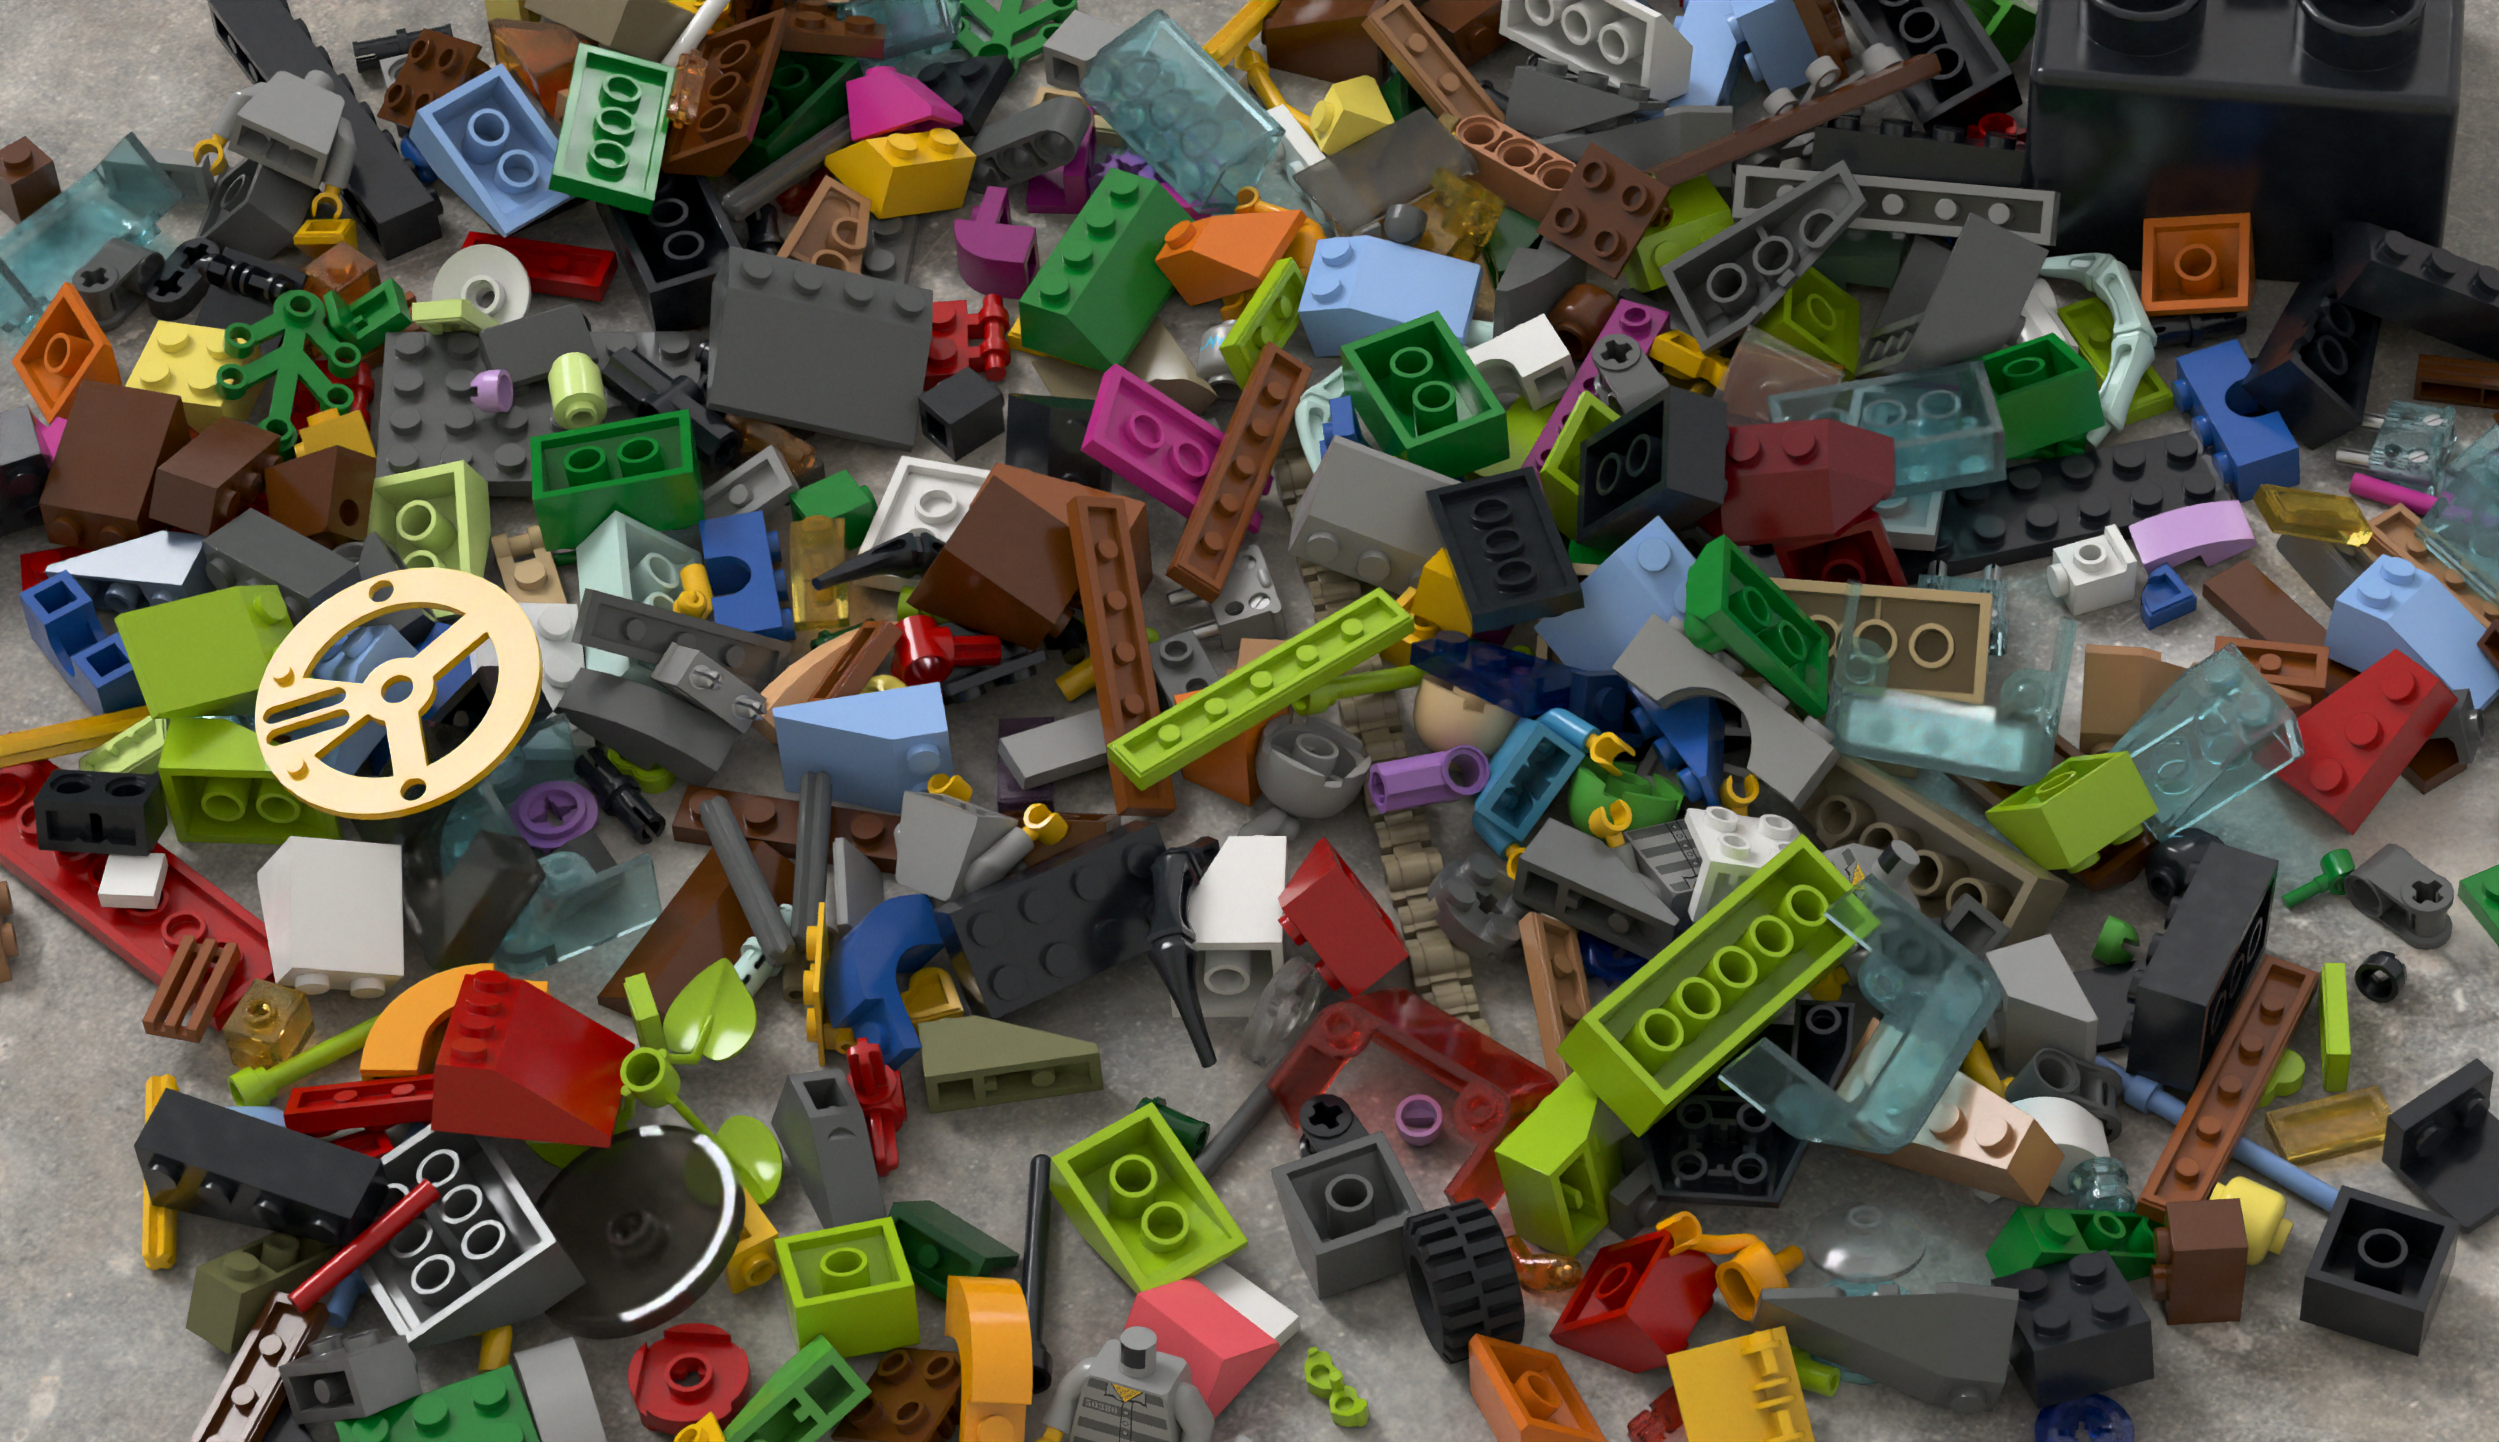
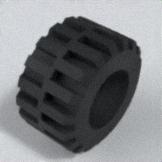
M1476 1197L1406 1218L1402 1234V1250L1407 1278L1425 1333L1440 1357L1449 1365L1469 1359L1468 1341L1476 1333L1521 1344L1525 1327V1311L1520 1283L1503 1231L1496 1217L1486 1204Z

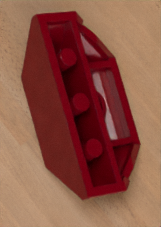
M1830 418L1728 427L1729 441L1725 451V476L1728 481V488L1724 498V505L1694 523L1714 539L1725 534L1736 546L1837 538L1865 517L1881 500L1886 501L1896 493L1895 439Z

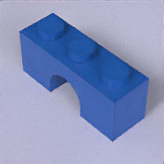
M2233 339L2177 357V381L2171 382V392L2177 409L2181 413L2187 411L2190 415L2192 430L2195 431L2202 446H2206L2212 455V464L2225 485H2229L2235 498L2242 503L2299 485L2300 464L2299 446L2279 411L2259 417H2244V414L2258 411V402L2241 387L2252 364L2238 340Z
M763 511L698 521L705 565L713 596L734 593L711 598L715 623L785 642L796 640L791 607L780 609L779 602L789 601L784 569L773 570L772 564L782 562L777 530L766 532Z
M67 569L19 593L32 640L94 715L146 705L119 632L107 637L97 617L93 600Z

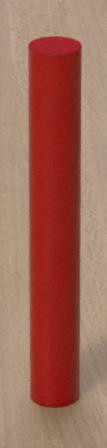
M424 1179L287 1296L290 1303L303 1315L441 1197L437 1189L427 1179Z

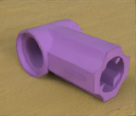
M1459 745L1447 751L1373 764L1370 766V779L1368 781L1371 800L1377 806L1380 814L1436 803H1454L1480 792L1487 785L1490 777V765L1486 756L1478 748L1471 745ZM1450 761L1456 763L1462 769L1464 774L1462 787L1456 785L1449 776L1448 767Z

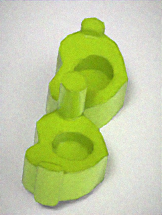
M1316 1346L1310 1347L1304 1364L1309 1392L1318 1397L1329 1399L1333 1423L1344 1427L1365 1426L1370 1416L1367 1401L1358 1397L1355 1388L1345 1385L1342 1371L1333 1365L1332 1357L1329 1353L1318 1351Z

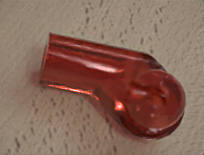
M824 165L810 174L806 186L801 188L797 183L777 196L776 201L782 206L784 214L800 217L824 177L827 175L835 180L836 176Z

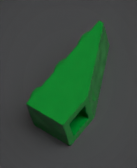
M2018 1206L1985 1253V1256L1996 1278L2014 1274L2023 1269H2033L2071 1259L2080 1254L2106 1249L2125 1280L2130 1282L2150 1276V1266L2157 1265L2154 1254L2153 1232L2154 1228L2164 1227V1224L2132 1212Z

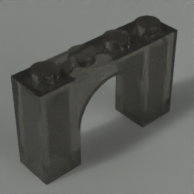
M421 719L429 765L451 753L467 739L463 729L459 726ZM391 757L377 778L394 776ZM423 784L411 786L405 792L404 799L412 801L420 798L425 793L426 786ZM462 794L439 806L403 817L383 820L350 819L362 842L401 845L403 918L424 952L425 960L432 969L439 972L465 965L488 963L546 878L544 870L525 838L479 830L451 873L445 879L440 857L442 834L447 818Z

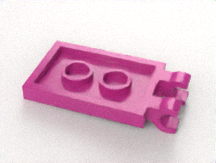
M1115 363L1103 374L1081 451L1189 519L1225 433ZM1271 474L1262 492L1264 496L1270 492L1273 481ZM1255 509L1247 529L1253 534L1259 532L1263 518L1257 509Z

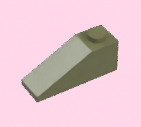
M976 1015L917 1023L922 1046L921 1054L930 1114L1104 1089L1099 1046L1097 1043Z

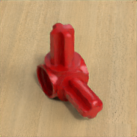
M926 615L909 616L900 620L895 625L903 634L893 646L894 656L891 663V673L908 687L940 682L941 684L951 675L953 666L997 665L1001 661V641L996 635L952 636L950 628L947 626L939 627L935 619Z
M861 1037L856 1040V1046L847 1049L846 1057L850 1072L846 1079L864 1113L877 1174L879 1177H887L890 1171L899 1167L896 1132L903 1126V1122L908 1121L903 1082L900 1070L893 1071L888 1065L884 1064L880 1045L869 1043L867 1037Z

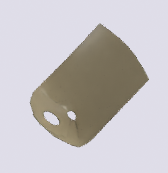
M1156 317L1123 368L1200 417L1218 396L1204 378L1196 376V367L1180 348L1162 320ZM1050 356L1031 362L1052 396L1096 400L1105 372Z

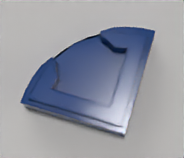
M2167 562L2160 565L2149 575L2148 582L2141 595L2140 612L2145 626L2148 630H2152L2195 611L2197 596Z

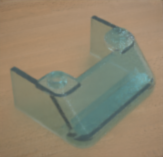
M133 132L126 135L92 171L0 238V329L6 333L11 334L17 329L24 336L30 333L44 314V309L50 305L64 282L72 284L74 273L89 262L111 238H120L142 247L151 242L162 232L157 223L185 197Z
M1848 578L1832 661L1827 713L1825 714L1824 726L1835 735L1830 744L1838 752L1849 756L2017 786H2029L2042 780L2047 775L2052 764L2078 621L2071 617L2060 616L2050 671L2022 668L2012 672L2001 686L1997 708L1888 689L1886 684L1889 673V661L1885 651L1872 640L1853 636L1862 583L1859 580Z
M564 712L528 726L517 745L503 762L472 788L439 805L427 826L431 850L495 964L501 971L515 976L534 973L653 924L662 913L653 860L648 852L596 874L589 862L582 855L574 852H557L535 861L506 811V808L511 807L524 791L537 784L548 781L573 782L580 779L574 772V764L577 759L569 720Z
M1870 873L1831 904L1824 913L1825 917L1869 951L1859 968L1858 984L1867 1001L1885 1015L1837 1091L1834 1092L1766 1037L1762 1038L1723 1068L1718 1078L1795 1138L1879 1154H1893L1916 1138L1999 1005L2002 992L1997 975L1987 964Z

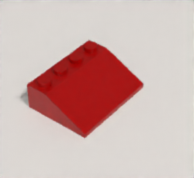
M483 970L474 975L465 974L435 1063L431 1131L610 1148L623 1100V1095L620 1091L625 1086L621 1080L620 1069L625 1057L634 1051L635 1044L523 979L509 978L507 974L495 970Z

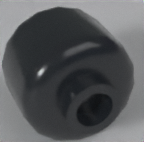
M2187 827L2153 847L2145 859V875L2151 894L2167 907H2169L2174 896L2183 898V884L2191 862L2193 860L2197 862L2202 861L2211 841L2224 844V842L2217 836L2200 828Z

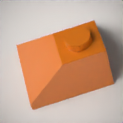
M1300 209L1218 215L1194 222L1184 220L1167 232L1164 238L1166 243L1154 262L1190 307L1257 288L1261 285L1275 262L1282 258L1307 216Z

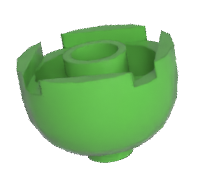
M1591 756L1584 757L1572 774L1566 800L1569 817L1577 830L1601 840L1607 847L1606 839L1597 837L1589 828L1588 821L1590 815L1600 806L1604 807L1608 821L1614 825L1610 814V804L1617 800H1623L1628 804L1632 812V821L1629 827L1622 831L1623 834L1625 831L1675 821L1684 797V792L1679 786L1667 778L1654 773L1652 779L1655 786H1652L1650 781L1635 774L1636 765L1620 760H1613V766L1623 773L1618 777L1612 776L1591 759Z

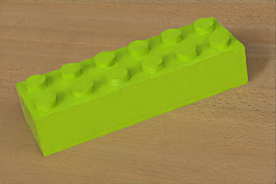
M1802 833L1583 1016L1555 1051L1639 1138L1796 1002V999L1803 997L1854 953L1884 917Z

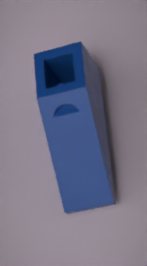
M1629 685L1628 689L1636 707L1629 711L1630 719L1638 734L1644 736V741L1653 738V748L1666 771L1670 772L1676 768L1678 771L1676 773L1678 782L1691 803L1700 800L1706 808L1710 806L1722 807L1719 787L1723 782L1725 723L1716 698L1704 696L1688 698L1664 710L1633 686Z

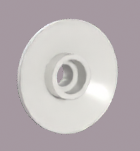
M478 244L456 252L443 264L433 284L432 301L446 299L469 300L472 302V306L497 320L500 324L526 317L531 303V284L523 264L512 253L495 245ZM493 291L495 294L493 303L488 308H483V296L487 292Z

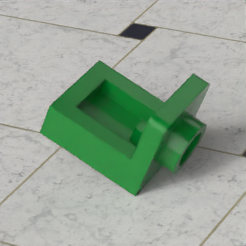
M392 278L383 282L350 305L333 290L323 295L328 313L324 321L326 327L340 343L347 342L355 345L360 350L361 356L385 342L386 332H401L413 324L404 291Z

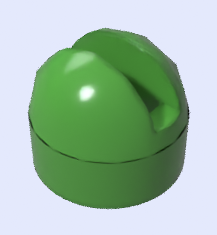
M2109 915L2091 957L2110 965L2127 963L2133 960L2135 956L2122 949V945L2126 943L2140 946L2139 935L2134 927L2126 921Z

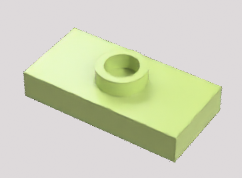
M465 299L412 303V321L433 335H442L443 332H470L474 335H479L481 330L500 324L497 320L472 306L471 301Z
M151 715L81 757L79 759V770L152 775L158 771V764L171 718L152 719Z

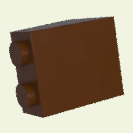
M1281 0L1274 16L1269 15L1266 18L1261 32V42L1267 48L1269 68L1332 83L1367 75L1375 78L1380 89L1386 84L1396 66L1361 24L1369 15L1390 0ZM1410 0L1411 3L1416 7V1Z
M83 379L78 387L39 501L49 543L96 551L167 529L169 524L149 518V511L157 468L192 441L181 396Z
M993 475L947 540L906 603L915 609L988 635H996L1000 639L1035 651L1047 634L1057 639L1075 613L1074 610L1067 606L1071 598L1074 597L1081 602L1069 526Z

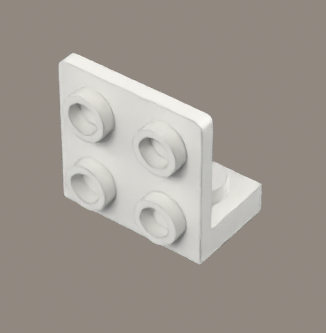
M1710 806L1706 810L1688 808L1684 820L1703 860L1688 908L1692 922L1696 923L1800 835L1796 825L1784 817L1773 814H1765L1760 818L1737 815L1735 812L1719 806Z

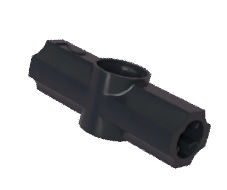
M626 347L613 353L608 364L601 371L603 386L637 411L638 418L689 409L698 460L707 467H715L721 471L734 462L735 456L743 447V433L714 410L706 409L707 400L704 393L691 378L686 375H679L672 379L636 350L630 351Z

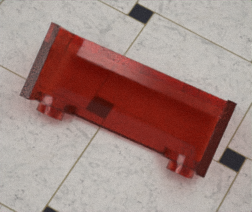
M1385 987L1333 1003L1322 1009L1265 1084L1287 1124L1297 1130L1300 1126V1109L1304 1102L1313 1096L1324 1094L1348 1060L1359 1055L1372 1041L1460 1093L1452 1108V1120L1458 1133L1464 1139L1476 1145V1147L1443 1192L1450 1205L1478 1197L1492 1211L1505 1193L1494 1150L1508 1134L1512 1133L1539 1106L1545 1097L1549 1096L1559 1086L1556 1078L1549 1071L1402 987Z

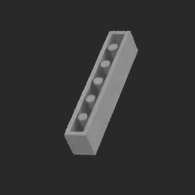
M1737 164L1732 217L1739 219L1747 217L1818 175L1821 171ZM1852 174L1869 205L1847 228L1958 238L1969 213H1974L2037 245L2056 246L2061 193Z

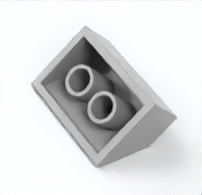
M1335 435L1294 511L1288 553L1402 595L1410 586L1417 589L1423 566L1442 548L1428 509L1425 491L1462 482Z

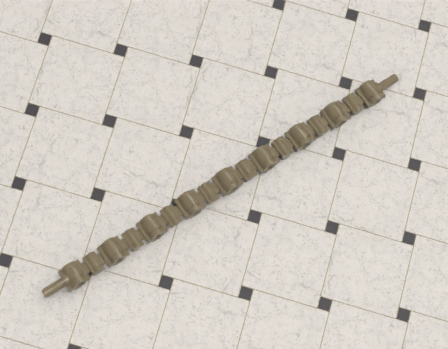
M1294 417L1273 465L1279 500L1282 502L1283 507L1287 506L1291 529L1294 511L1314 475L1300 443ZM1296 556L1300 576L1303 578L1304 583H1308L1311 602L1315 611V624L1363 597L1358 579ZM1379 653L1340 676L1383 670ZM1395 691L1336 700L1342 728L1356 736L1364 744L1360 754L1364 759L1370 755L1371 765L1408 758L1401 733L1402 723ZM1369 768L1366 779L1361 787L1363 806L1370 824L1374 823L1377 842L1382 855L1380 856L1388 898L1392 902L1393 908L1398 907V917L1405 939L1404 944L1409 953L1407 957L1409 974L1416 993L1421 994L1424 1013L1429 1026L1428 1037L1435 1069L1440 1077V1081L1454 1079V1081L1460 1083L1470 1121L1475 1125H1483L1490 1122L1493 1118L1483 1076L1485 1073L1498 1071V1062L1490 1027L1487 1025L1485 1018L1477 1019L1480 1018V1009L1472 985L1473 974L1469 954L1456 945L1436 922L1434 917L1440 909L1436 903L1435 896L1430 902L1428 901V888L1444 868L1442 857L1437 847L1432 846L1428 823L1424 815L1425 806L1383 814L1379 813L1377 806L1371 800L1368 786L1370 779Z

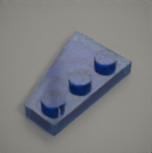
M1440 631L1435 634V638L1414 642L1411 645V665L1522 718L1543 714L1555 708L1563 709L1569 707L1572 672L1585 671L1479 640L1469 639L1466 634L1458 631Z

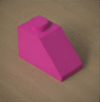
M873 67L866 70V76L846 82L851 141L861 142L866 139L888 137L895 133L911 134L930 131L934 128L951 129L963 125L961 113L921 81L897 73L894 67Z

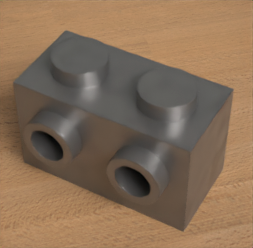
M378 1329L360 1332L345 1339L343 1333L317 1339L308 1344L310 1354L278 1366L296 1424L367 1417L423 1393L417 1374V1360L409 1348L406 1335L380 1337Z

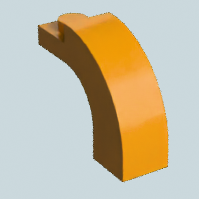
M479 963L448 969L421 980L396 997L380 1014L368 1034L359 1069L362 1081L432 1074L465 974L474 975L483 970L496 971L495 964ZM525 980L551 995L548 981Z
M948 1275L944 1336L953 1337L956 1340L961 1361L962 1388L959 1442H1024L1026 1405H1032L1033 1360L1030 1321L1023 1291L1019 1283L1014 1279Z

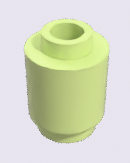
M579 352L566 353L558 357L554 361L548 375L549 390L556 422L567 430L599 425L607 414V404L599 367L588 355Z

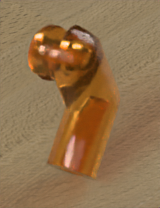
M1514 1234L1505 1237L1514 1261L1520 1287L1525 1292L1531 1294L1561 1293L1567 1289L1576 1288L1580 1284L1583 1271L1580 1262L1576 1258L1559 1253L1532 1254L1518 1235Z

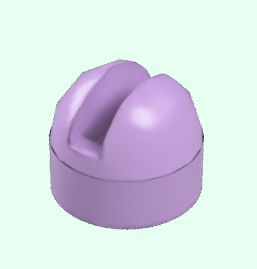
M507 370L484 371L472 380L470 387L478 388V397L470 398L477 408L490 413L508 412L513 402V384Z
M1423 1094L1411 1095L1402 1100L1395 1113L1397 1132L1410 1145L1422 1147L1431 1144L1439 1136L1443 1127V1114L1438 1102L1432 1097ZM1433 1125L1431 1128H1422V1129H1408V1128L1406 1127V1126H1410V1127H1425V1126Z

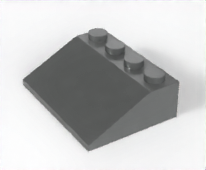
M730 246L712 283L706 409L911 452L915 444L920 412L918 396L923 393L932 336L933 290Z
M429 1124L380 1158L383 1163L389 1192L372 1224L424 1179H427L441 1195L436 1202L358 1267L359 1272L397 1334L406 1335L412 1352L535 1318L587 1283L492 1136L431 1131V1124Z

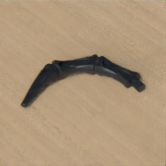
M927 532L921 533L920 537H914L912 533H905L813 578L812 585L816 590L821 591L846 582L875 575H895L905 579H911L914 575H920L922 579L945 545V542ZM1073 616L1057 639L1050 634H1047L1043 639L1046 649L1060 650L1065 663L1069 665H1076L1085 658L1082 645L1088 638L1086 627Z
M1202 836L1187 845L1170 847L1155 859V863L1150 867L1153 873L1155 910L1153 922L1146 936L1148 944L1152 946V949L1149 951V958L1156 967L1179 1010L1203 1068L1211 1067L1217 1062L1206 1029L1197 994L1195 969L1198 951L1192 945L1196 941V934L1189 923L1188 906L1190 895L1200 884V880L1220 851L1218 840L1209 836Z

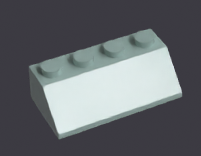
M615 510L576 547L580 604L582 603L585 588L673 611L675 600L683 592L680 571L690 564H702L701 553ZM584 646L586 669L616 675L677 697L650 678L657 665Z

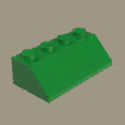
M1111 167L1019 300L1022 346L1102 372H1106L1115 363L1123 367L1175 290L1173 284L1154 262L1166 243L1164 240L1165 235L1179 222L1184 220L1194 222L1195 220L1158 181Z

